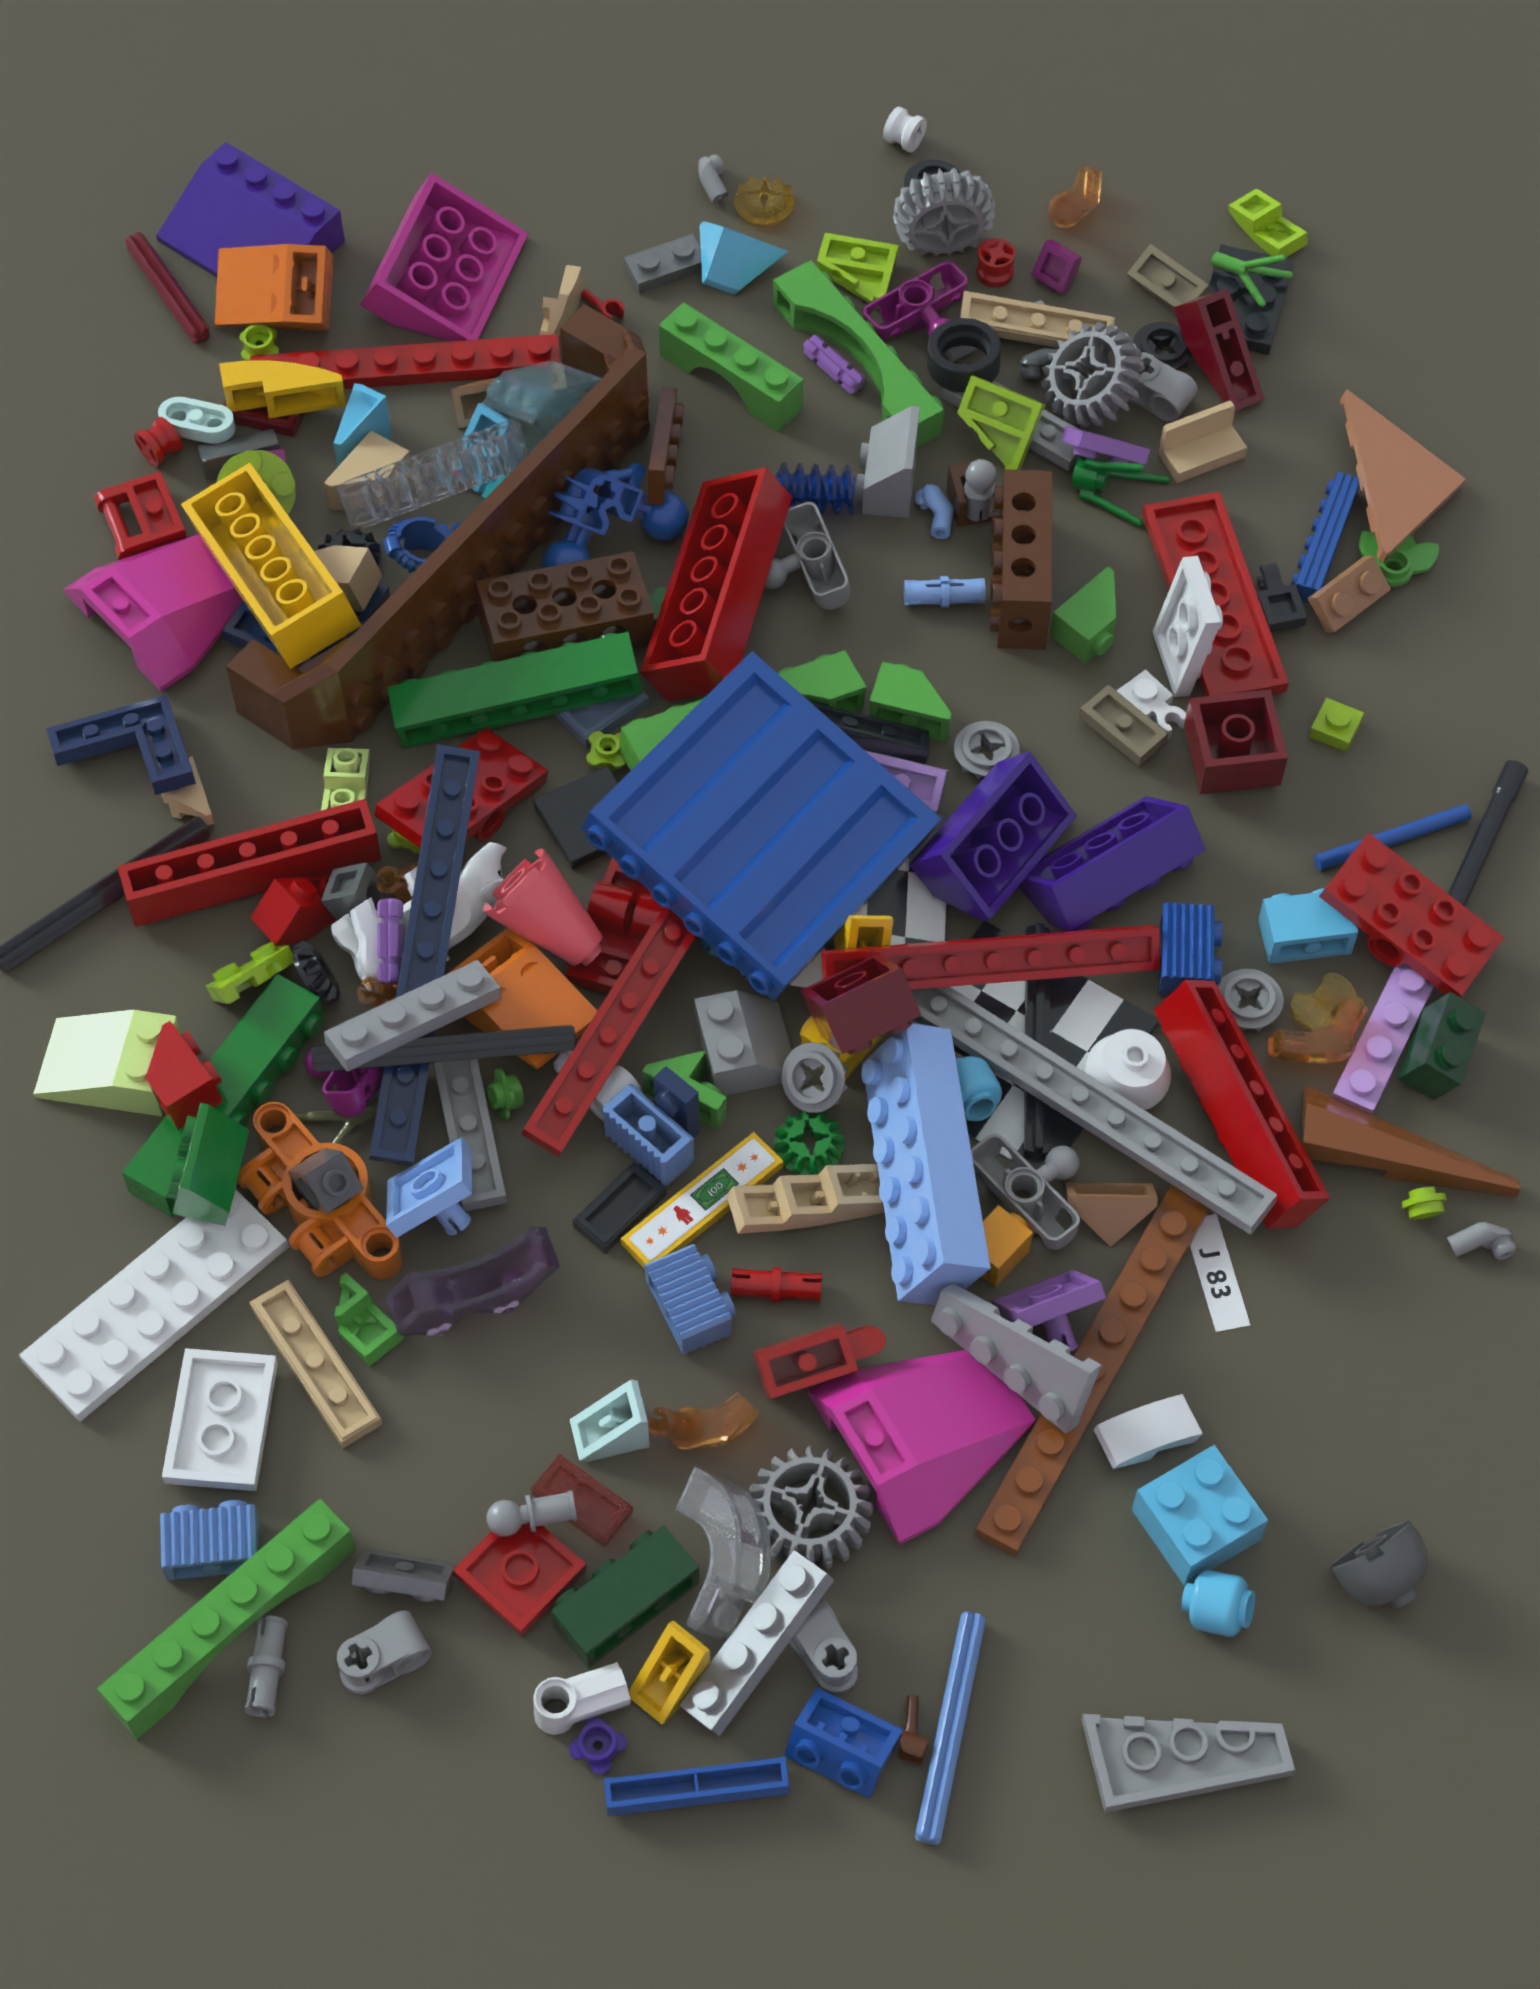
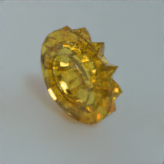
M765 174L760 180L750 176L747 184H739L737 193L734 195V204L738 214L746 221L758 225H771L789 216L794 207V197L791 185H783L780 177L769 180ZM761 194H768V201H766L765 206H762V201H760Z

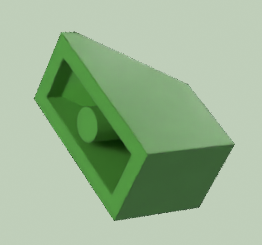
M1106 567L1053 612L1050 636L1084 664L1097 654L1099 656L1105 654L1115 641L1116 600L1114 570Z
M882 662L869 701V716L928 730L930 739L948 743L952 713L924 673L904 664L895 665Z

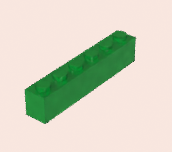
M629 632L620 634L608 633L594 640L580 643L569 642L561 645L559 648L541 652L530 651L521 654L519 657L502 661H486L476 667L458 671L447 670L437 676L419 680L408 679L397 685L387 687L394 726L402 749L479 732L484 728L492 729L643 694Z
M276 974L209 1060L222 1080V1083L216 1087L224 1102L215 1107V1109L247 1127L249 1116L258 1104L263 1105L268 1101L274 1090V1084L284 1071H290L294 1067L304 1044L308 1039H314L320 1033L325 1019L319 996ZM166 1115L123 1170L122 1175L129 1193L173 1217L174 1214L172 1212L175 1199L167 1198L177 1158L186 1159L185 1157L177 1156L184 1127L177 1130Z

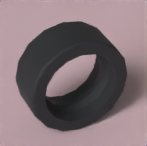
M970 318L953 319L936 327L930 335L927 347V368L931 378L939 386L953 392H965L971 376H977L992 383L999 374L1001 341L997 332L987 323ZM972 346L982 350L987 356L977 363L961 365L947 361L941 355L953 347Z

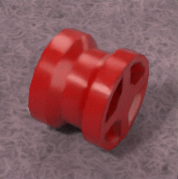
M999 238L989 239L980 245L976 274L982 284L995 288L1009 284L1014 275L1013 264L1016 256L1014 246L1010 242Z
M163 417L155 419L152 427L148 430L141 429L134 434L135 443L141 454L155 467L164 463L165 456L168 454H177L183 450V443L179 434L171 423Z

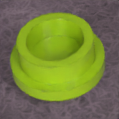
M1423 1187L1409 1191V1199L1401 1202L1403 1210H1408L1410 1220H1421L1444 1214L1443 1203L1447 1202L1445 1193H1436L1435 1187Z

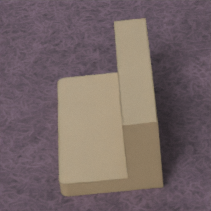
M1232 401L1216 405L1166 424L1163 427L1158 456L1176 483L1246 457L1247 446L1232 426L1236 408Z

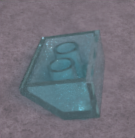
M551 360L503 371L489 385L483 404L511 420L518 431L543 440L602 378Z

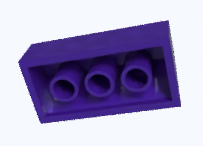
M1029 751L999 761L909 865L933 897L984 922L989 921L1075 820L1077 814Z
M1145 796L1043 856L1018 887L1050 925L1068 931H1078L1089 926L1092 923L1091 918L1101 912L1121 907L1126 902L1125 898L1131 894L1156 886L1160 882L1159 878L1168 872L1189 866L1193 862V857L1206 849L1188 805Z

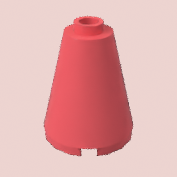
M538 849L534 853L539 859L532 864L527 859H524L492 893L498 899L494 906L491 907L486 902L483 912L491 919L571 966H576L579 963L586 966L601 952L603 947L599 942L602 939V934L551 856L544 849Z

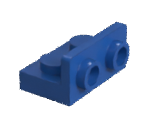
M817 1687L793 1725L785 1756L801 1766L841 1784L849 1790L870 1798L875 1791L881 1772L900 1741L903 1729Z

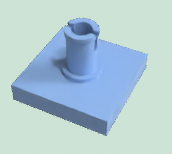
M462 1137L387 1180L386 1226L396 1238L433 1216L437 1218L444 1227L445 1232L450 1236L457 1234V1230L454 1227L455 1224L460 1231H463L469 1225L471 1217L458 1203L472 1194V1152Z

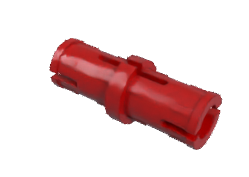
M773 1267V1271L732 1268L730 1295L731 1297L771 1298V1303H780V1299L821 1302L822 1273L784 1272L782 1267Z

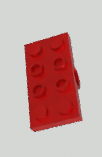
M484 728L458 746V748L480 751L466 840L473 836L481 842L489 840L499 830L505 819L506 811L546 783L549 771L488 728ZM434 764L376 804L374 816L419 848L421 847Z
M1369 832L1319 895L1321 899L1369 935L1366 942L1367 948L1378 961L1392 967H1398L1405 963L1445 995L1452 992L1461 998L1505 938Z
M613 858L610 861L603 882L598 881L595 884L587 909V913L602 934L599 944L603 948L599 955L588 965L584 966L582 963L576 966L569 965L566 972V978L572 984L609 994L663 908L653 899L650 891L637 879H631L621 871L618 862Z

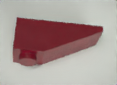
M1229 289L1213 292L1173 307L1186 346L1223 403L1232 401L1236 407L1235 411L1265 400Z

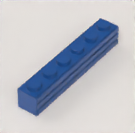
M1337 472L1334 481L1329 480L1325 491L1328 498H1322L1318 510L1319 513H1322L1321 517H1315L1311 531L1315 532L1314 536H1308L1304 548L1308 552L1306 555L1301 554L1297 567L1301 569L1300 573H1294L1291 585L1296 584L1303 602L1310 603L1308 598L1320 590L1325 583L1360 485L1358 477Z
M785 1756L774 1759L604 1778L608 1816L789 1794Z

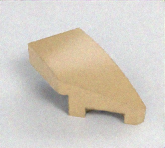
M566 265L558 299L543 297L544 320L540 335L558 334L559 336L560 327L576 312L581 300V292L583 291L582 270L580 266Z
M193 756L188 759L196 784L161 793L163 803L169 805L173 818L182 819L187 815L200 817L209 826L214 824L212 813Z

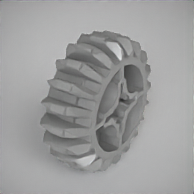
M955 167L950 172L943 173L939 168L937 174L929 175L924 172L923 179H911L909 187L901 188L900 196L895 198L893 221L900 241L907 244L909 250L917 249L920 256L928 252H932L935 257L940 253H946L950 256L951 252L955 251L964 253L967 246L977 247L978 239L987 238L988 230L993 228L996 208L992 192L988 184L982 182L980 176H971L969 170L959 174Z
M1096 322L1092 328L1090 325L1083 323L1079 334L1076 331L1069 330V339L1066 342L1056 340L1059 349L1056 353H1047L1052 362L1050 365L1041 367L1047 378L1040 382L1043 389L1047 391L1044 395L1046 402L1052 406L1051 408L1055 414L1063 417L1071 425L1078 423L1080 426L1089 429L1092 423L1103 427L1106 417L1117 421V411L1120 408L1129 411L1126 402L1129 398H1139L1138 392L1134 387L1144 383L1143 377L1139 373L1145 369L1143 361L1139 359L1142 355L1140 349L1134 344L1133 339L1127 333H1123L1118 327L1111 324L1107 327L1104 323ZM1109 351L1114 352L1115 368L1110 367ZM1071 382L1076 383L1075 390L1078 392L1076 400L1071 395Z
M811 1445L806 1448L805 1457L800 1458L797 1452L791 1448L787 1452L788 1462L785 1463L780 1458L774 1456L771 1459L772 1471L761 1468L758 1472L760 1484H752L750 1486L749 1496L754 1500L747 1503V1514L753 1517L749 1521V1529L752 1533H760L757 1537V1545L760 1549L772 1546L770 1558L773 1562L779 1560L784 1554L787 1555L788 1559L793 1550H795L813 1564L814 1561L821 1560L823 1567L829 1570L832 1568L833 1555L839 1560L846 1562L849 1559L848 1547L859 1550L863 1541L860 1534L869 1533L871 1523L866 1518L873 1514V1504L866 1500L870 1497V1488L868 1485H859L862 1481V1473L859 1469L847 1472L849 1460L846 1456L833 1463L832 1451L829 1448L823 1452L822 1458L814 1457L815 1451ZM809 1480L803 1487H788L795 1482ZM826 1484L833 1487L842 1496L848 1510L838 1507V1502L829 1499L825 1495ZM816 1495L817 1508L812 1509L811 1514L807 1515L806 1521L803 1524L804 1512L802 1510H806L809 1504H812L813 1498ZM771 1508L781 1510L782 1516L794 1522V1534L787 1532L779 1525L774 1518ZM819 1530L832 1531V1533L823 1537L810 1538L813 1533Z

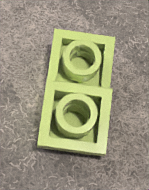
M328 748L323 775L325 789L321 811L363 799L367 801L369 749Z

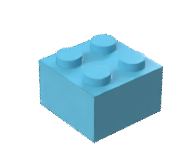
M1215 1445L1139 1488L1132 1507V1512L1184 1586L1196 1580L1201 1572L1216 1568L1259 1542L1268 1523L1267 1517Z

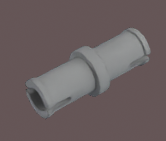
M268 1615L266 1618L260 1617L257 1620L254 1653L247 1661V1671L250 1673V1680L244 1712L250 1716L266 1718L267 1715L270 1717L275 1715L279 1677L284 1675L286 1665L282 1659L288 1622L281 1617Z

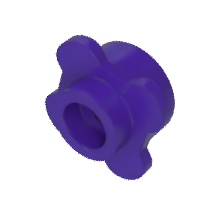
M593 1717L586 1721L585 1727L581 1730L578 1739L570 1743L569 1752L573 1759H582L591 1765L593 1773L604 1775L610 1771V1762L616 1754L626 1749L627 1740L623 1733H615L601 1718ZM596 1742L602 1743L603 1746L600 1750L594 1749L593 1745Z

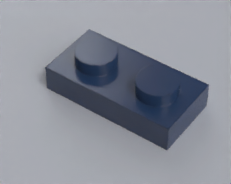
M665 1066L654 1076L655 1105L695 1138L700 1133L699 1093Z

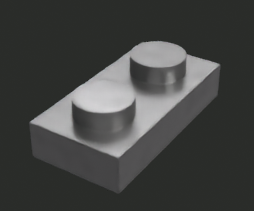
M690 234L624 257V268L638 293L641 294L702 273L701 247L694 235Z
M364 1548L353 1567L352 1585L365 1587L368 1591L376 1594L395 1592L411 1595L414 1599L424 1602L445 1601L454 1582L453 1569L456 1567V1563Z

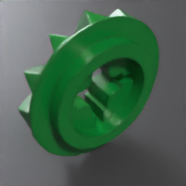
M802 1111L793 1117L787 1115L784 1123L776 1129L774 1150L783 1160V1166L789 1171L798 1175H817L826 1165H837L844 1151V1135H842L839 1129L838 1122H833L827 1118L824 1112L815 1114ZM805 1130H809V1133H812L813 1139L819 1140L815 1142L813 1155H810L805 1143H798L803 1141Z

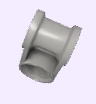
M1141 352L1142 355L1139 359L1143 361L1145 368L1146 364L1149 366L1148 372H1145L1144 369L1139 373L1144 381L1143 384L1135 386L1139 398H1129L1128 401L1153 413L1160 420L1172 423L1180 417L1197 395L1198 386L1188 374L1172 368L1151 354Z
M822 1597L789 1641V1644L795 1653L802 1658L818 1685L824 1691L830 1694L841 1695L851 1690L858 1679L857 1653L842 1630L833 1610ZM834 1661L837 1666L844 1665V1668L838 1670L834 1665L828 1667V1664Z
M403 1610L386 1617L370 1629L347 1639L338 1649L336 1660L340 1670L342 1685L354 1694H366L400 1675L408 1674L418 1669L431 1658L433 1652L411 1613ZM360 1661L363 1666L367 1667L360 1670L356 1664H353Z

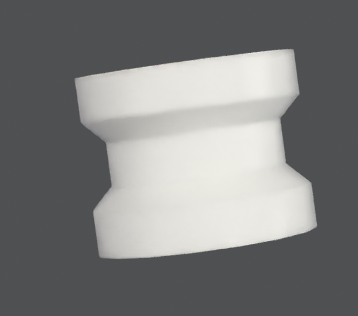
M898 106L891 112L883 130V140L890 144L897 142L901 144L903 150L912 153L917 149L924 137L927 120L918 115L912 117L906 109Z

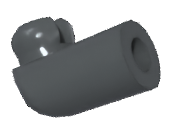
M1042 348L1024 355L1019 363L1022 366L1020 371L1021 378L1038 380L1041 374V367L1050 365L1052 362L1047 353H1056L1058 349Z

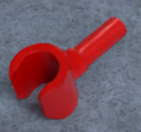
M584 289L581 292V297L593 305L602 315L613 321L614 318L611 314H615L619 319H623L624 305L621 301L608 299L604 302L588 289Z

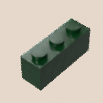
M664 1525L654 1533L651 1531L642 1533L631 1543L628 1553L617 1561L614 1559L605 1561L594 1571L592 1580L579 1590L576 1587L568 1589L555 1601V1608L551 1610L553 1626L587 1668L594 1665L700 1583L699 1566Z

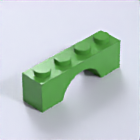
M683 302L659 324V351L661 357L687 374H690L697 367L708 368L720 374L740 394L748 413L777 432L784 428L803 409L802 377Z

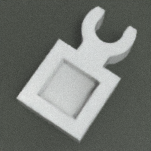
M1146 669L1117 690L1124 698L1169 733L1167 740L1171 738L1172 727L1166 722H1175L1184 729L1186 712L1177 706H1170L1172 705L1174 695Z

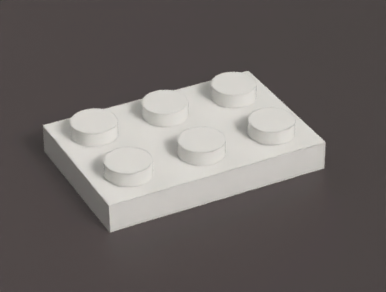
M1198 556L1182 557L1152 632L1174 697L1190 696L1196 680L1201 676V669L1205 659L1211 653L1212 643L1217 631L1221 629L1223 623L1221 608L1219 605H1215L1211 594L1210 577L1207 572L1203 571Z
M185 1348L162 1472L164 1484L257 1491L278 1366L276 1356Z

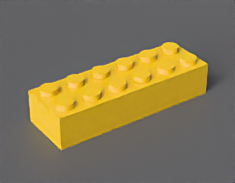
M251 463L246 464L181 504L200 538L290 669L310 659L316 653L362 626L344 592Z

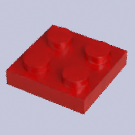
M530 1523L522 1524L515 1534L508 1537L498 1536L491 1531L453 1569L454 1577L521 1637L587 1571V1564L543 1525L536 1526V1531L531 1532Z

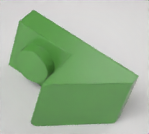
M700 1051L646 1064L642 1070L643 1092L655 1097L654 1076L667 1066L698 1091L699 1121L719 1130L727 1118V1097L714 1085L707 1082L699 1083L707 1071V1052Z

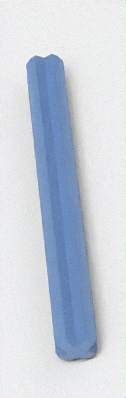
M969 1611L963 1612L960 1616L916 1828V1840L929 1845H939L942 1839L986 1622L983 1615Z

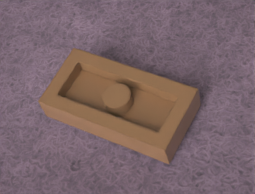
M1374 555L1363 556L1310 596L1308 600L1325 633L1336 632L1389 592L1391 588Z

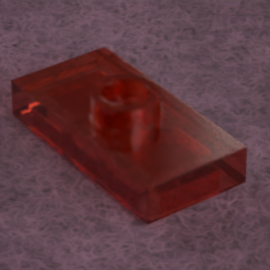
M559 1454L532 1486L531 1495L539 1498L566 1493L572 1490L577 1520H569L568 1522L605 1548L632 1515L633 1506Z

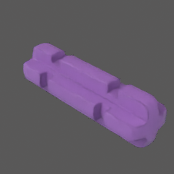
M813 335L810 339L806 340L803 350L805 355L814 362L818 360L816 364L837 383L842 381L841 387L848 393L856 394L859 390H862L865 385V376L856 368L850 369L852 365L831 346L826 348L828 343L820 336Z
M386 898L379 900L377 903V918H382V923L377 924V958L382 959V964L377 965V979L384 984H397L401 968L399 960L403 956V924H399V919L403 918V902L395 898Z

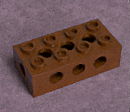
M1004 469L1002 486L995 485L994 510H992L991 534H993V542L991 547V566H993V574L991 575L990 599H992L990 631L997 632V648L1046 650L1052 605V471Z
M634 551L476 581L477 613L491 661H502L519 657L521 654L530 651L541 652L559 648L561 645L569 642L580 643L594 640L608 633L620 634L629 632L632 647L642 646L650 643L654 631V611Z

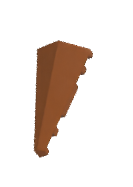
M1304 1086L1300 1118V1142L1310 1160L1385 1170V1179L1517 1197L1520 1191L1519 1180L1313 1088Z

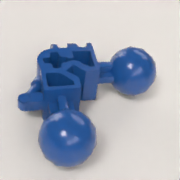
M633 463L629 468L619 471L613 469L602 472L595 468H586L578 472L574 479L562 475V478L569 483L567 492H555L554 497L561 501L562 505L559 511L549 510L548 513L570 522L564 539H560L548 546L543 554L541 566L546 568L591 559L586 547L592 532L605 536L610 524L606 512L631 523L634 517L638 518L648 536L658 541H670L681 536L688 526L689 512L687 506L680 496L666 491L664 505L648 504V496L643 495L644 491L639 489L646 472L645 467L639 463ZM599 485V491L597 493L593 492L594 487Z

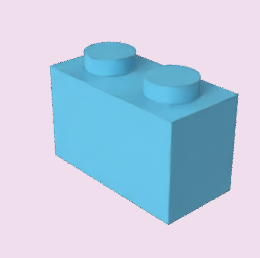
M1325 888L1308 894L1290 895L1282 893L1263 899L1258 918L1269 964L1352 954L1358 935L1357 926L1319 897Z

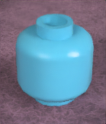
M968 1056L957 1058L956 1063L965 1118L967 1121L975 1122L984 1120L994 1113L1001 1100L1002 1089L990 1065L981 1057Z
M1205 1570L1197 1576L1194 1584H1186L1182 1596V1610L1189 1612L1190 1623L1196 1630L1233 1637L1240 1632L1241 1628H1248L1251 1624L1255 1607V1592L1248 1590L1247 1582L1243 1577Z

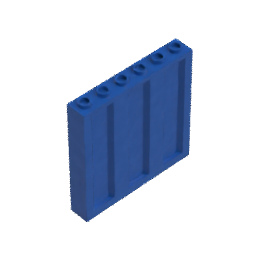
M751 651L589 812L581 830L595 848L606 851L618 862L621 871L631 879H637L643 884L660 906L671 909L680 917L690 933L697 937H702L715 949L716 954L724 963L729 966H735L744 974L755 991L762 995H767L775 1001L838 934L849 915H856L930 836L942 818Z

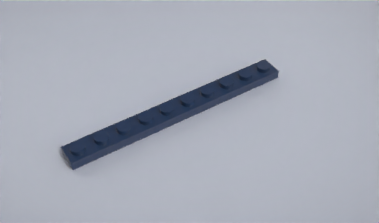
M437 745L396 998L444 976L480 751ZM435 1030L422 1037L434 1036ZM430 1063L384 1067L369 1160L406 1166L413 1165Z

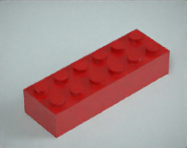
M767 467L702 482L640 670L643 677L667 701L709 694L742 660L792 500L789 492Z

